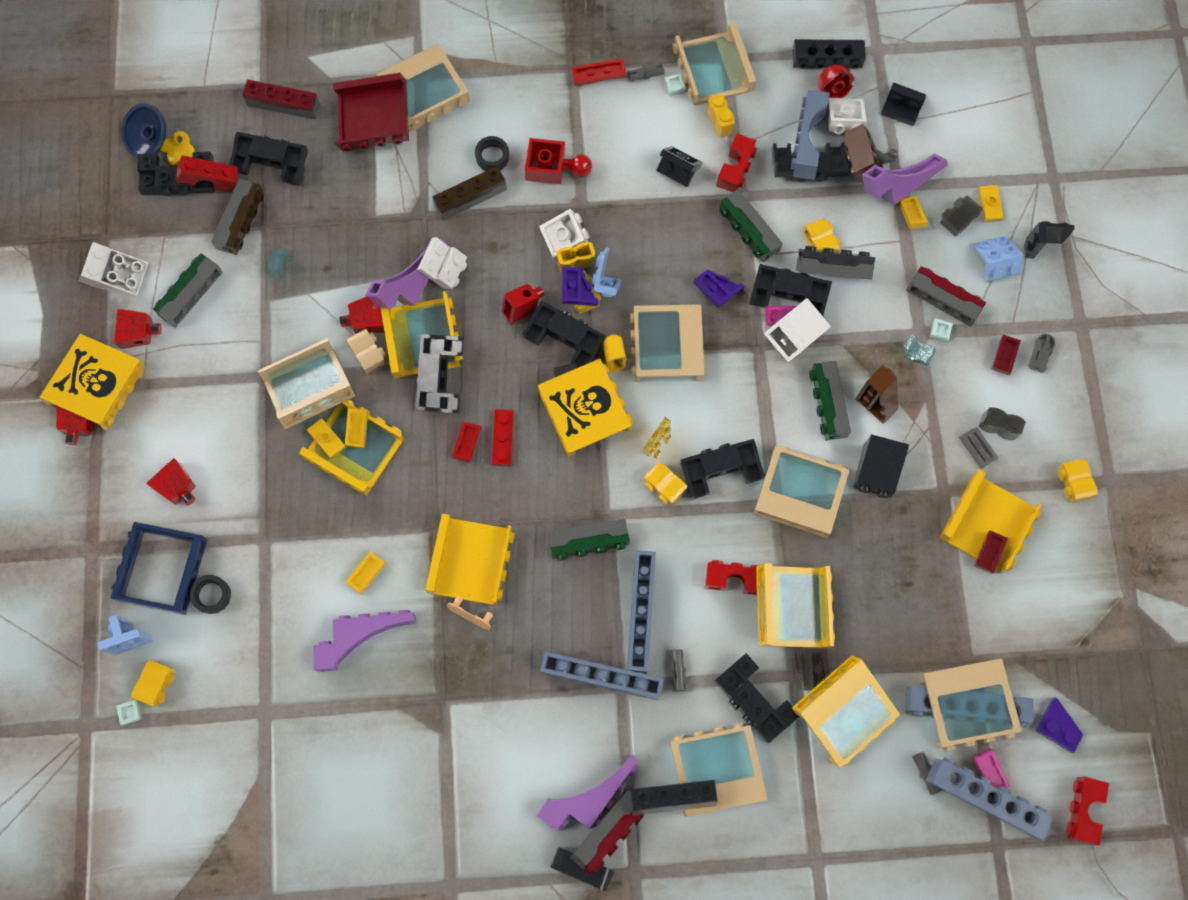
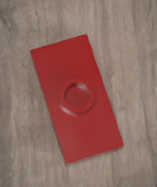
M463 421L452 454L453 459L471 464L482 426Z

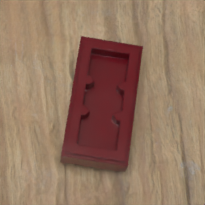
M1003 334L991 370L1010 375L1021 340Z
M989 530L974 566L994 574L1008 538Z

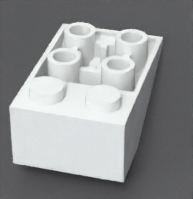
M93 242L79 282L99 289L137 296L148 262Z
M806 298L763 335L788 363L831 326Z

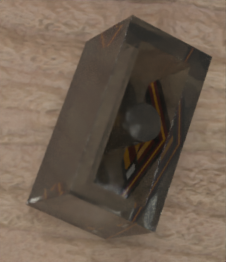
M827 648L801 650L804 691L813 690L829 676Z

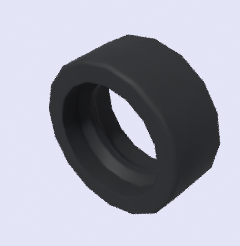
M497 136L482 138L475 147V158L478 166L484 171L498 166L500 171L504 169L509 162L507 143ZM497 147L502 150L503 156L497 161L488 162L482 158V152L486 148Z
M215 575L200 577L194 582L190 590V600L193 606L207 614H215L224 610L231 599L229 585ZM208 583H215L222 590L221 599L213 606H206L199 599L201 589Z

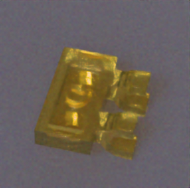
M664 417L644 446L643 453L650 457L652 454L657 459L661 454L659 450L661 443L659 442L663 439L664 443L667 444L671 439V420Z

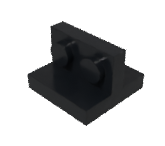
M893 82L880 115L914 126L925 101L926 94Z
M670 146L662 149L660 153L662 158L656 171L688 187L696 170L700 169L703 162Z

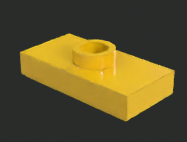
M998 185L980 186L978 193L984 222L1002 221L1004 217Z
M917 196L903 198L898 202L909 230L927 227L928 221Z
M348 408L345 445L365 447L368 420L367 409Z
M322 418L307 429L330 459L346 448Z
M370 551L345 583L362 595L386 563Z

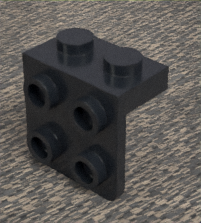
M1049 221L1039 222L1026 237L1024 243L1026 258L1034 259L1047 243L1062 244L1075 230V226L1066 222L1059 224L1050 223Z

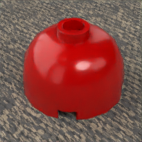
M832 65L820 74L818 89L820 92L829 93V98H844L852 90V82L855 81V78L846 67Z

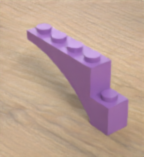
M934 153L925 160L907 168L886 170L874 165L862 174L865 192L876 198L882 196V199L895 205L948 166V161Z
M430 242L421 255L405 270L382 281L373 280L365 296L379 308L392 309L397 300L402 304L415 306L429 280L427 276L417 269Z
M400 610L398 614L379 612L378 616H370L368 613L359 614L357 618H351L350 615L338 616V619L333 620L334 644H331V641L319 642V645L313 646L314 670L317 672L337 671L340 663L363 642L386 630L402 625L415 624L416 615L413 612L410 613V610Z
M631 755L624 765L610 778L587 792L561 800L552 801L549 798L536 816L556 831L559 828L564 829L570 820L567 818L569 814L590 829L591 826L595 828L602 819L599 814L603 809L608 810L614 802V799L611 797L616 791L620 793L626 785L624 781L628 774L632 776L638 768L636 764L638 759Z

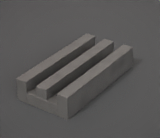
M977 426L959 437L980 469L999 458ZM972 434L976 436L980 444L983 446L985 451L990 456V459L986 456V454L982 450V447L979 445V443H977Z

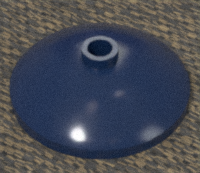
M142 103L128 111L122 123L121 135L123 144L131 155L138 158V154H157L166 139V122L158 108Z

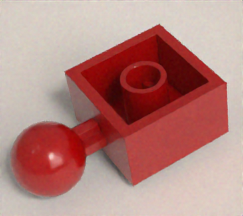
M529 138L525 164V180L561 184L563 169L571 170L573 175L583 178L591 173L593 164L591 159L584 154H578L572 159H565V141Z

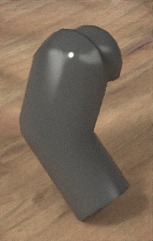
M891 149L889 153H882L877 150L878 153L876 154L878 161L885 164L896 161L898 151Z

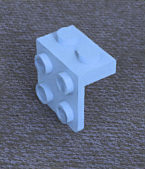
M1000 236L974 244V250L985 262L984 278L986 281L1022 273L1024 254L1007 236Z
M607 247L597 257L595 266L598 269L596 274L594 273L592 284L595 285L593 291L600 292L601 295L606 297L616 296L622 280L604 276L610 250Z

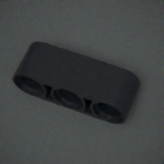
M560 847L557 848L550 868L598 889L607 891L614 873L613 870L602 866L597 873L593 871L588 875L584 869L570 858L573 854L572 852Z

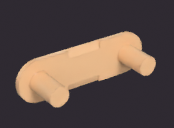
M457 596L453 603L447 604V608L453 613L483 629L489 630L491 628L489 622L493 617L492 613L487 612L485 617L481 619L464 611L463 608L459 607L463 600L460 596Z

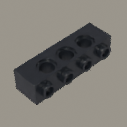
M795 39L792 48L793 68L822 69L832 65H842L851 69L862 68L866 59L865 40Z

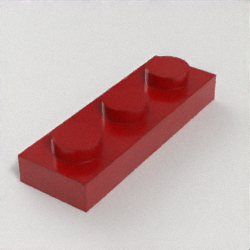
M623 58L571 67L575 86L624 78L627 74Z
M495 409L492 466L511 467L514 410Z

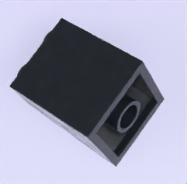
M871 434L863 445L853 487L862 493L872 492L880 498H891L896 491L909 444Z

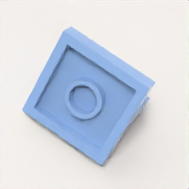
M115 615L109 617L110 624H108L109 632L113 637L97 643L99 650L116 655L153 641L151 634L140 629L133 630L130 620Z

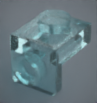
M278 249L270 251L268 271L272 273L275 279H282V262L293 261L289 250Z
M914 335L904 345V351L908 360L928 366L936 352L935 347L918 342L917 336Z

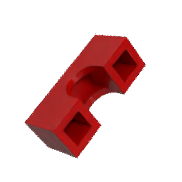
M736 133L728 157L735 159L738 164H723L717 178L716 187L730 192H735L738 188L743 187L745 181L743 175L749 172L752 164L749 162L750 158L755 157L758 149L755 147L757 140Z
M182 155L177 165L176 182L195 185L198 181L206 180L214 183L213 189L232 193L237 184L238 167Z
M712 560L706 566L704 589L724 591L726 580L731 577H737L743 582V594L757 595L756 566L758 565L744 567L742 563L733 562L731 565L723 564V561Z
M1085 776L1077 777L1073 784L1074 800L1070 804L1071 819L1066 827L1067 839L1100 846L1103 825L1095 823L1090 819L1088 808L1092 803L1106 804L1109 783Z

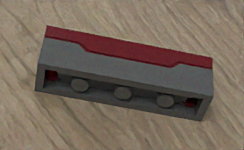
M248 79L242 93L247 106L314 120L320 107L316 93Z
M920 266L906 289L911 294L970 327L977 320L987 303L979 296L970 294L963 287L954 285L947 278L940 277L933 273L931 269Z
M628 790L570 857L588 875L593 871L597 873L605 864L602 861L607 854L611 857L618 848L616 843L620 838L624 841L632 832L629 829L633 823L637 825L645 816L644 814L633 816L631 795Z

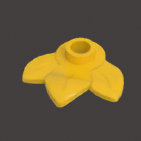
M178 131L172 138L165 140L160 151L167 153L168 162L171 166H174L179 162L182 155L192 157L195 148L190 144L189 135L183 131ZM182 137V142L178 143V139Z

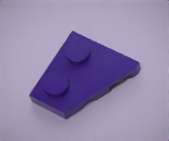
M563 266L562 304L598 306L599 300L595 298L591 291L592 287L589 281L586 280L582 268Z
M706 270L693 282L717 308H720L744 288L742 283L738 285L728 281L729 278L719 276L710 270Z
M1053 697L1035 731L1067 751L1074 753L1083 734L1058 698Z

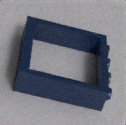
M134 522L131 532L128 531L129 539L127 546H124L122 551L123 559L117 567V578L115 584L111 587L113 591L110 598L117 602L186 615L190 603V590L197 579L208 539L198 534ZM144 533L192 542L174 606L125 596Z

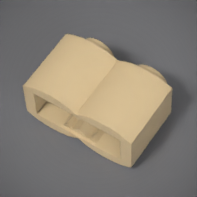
M364 329L346 339L366 374L386 363L384 358L387 356L382 347L377 348L375 345L377 339L372 332L368 333Z

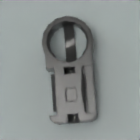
M1041 334L1035 340L1028 365L1030 369L1034 370L1037 368L1038 372L1041 373L1047 370L1049 357L1056 345L1055 338L1052 335ZM1040 339H1046L1043 348L1039 343Z

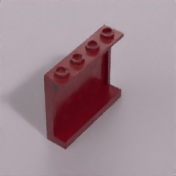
M401 72L333 83V90L338 94L339 141H335V145L338 148L349 152L357 148L383 147L390 143L401 144L404 141H409L407 80Z

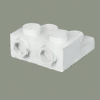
M828 98L827 122L829 132L842 134L861 124L866 126L867 118L863 99Z
M571 209L539 226L554 259H557L556 252L561 248L575 247L580 243L588 242L587 239L590 238L587 230L581 227L580 223L583 222L578 212L575 213Z
M435 237L432 238L417 270L443 289H453L460 281L458 278L460 272L464 271L467 266L465 262L467 257L455 247H449Z

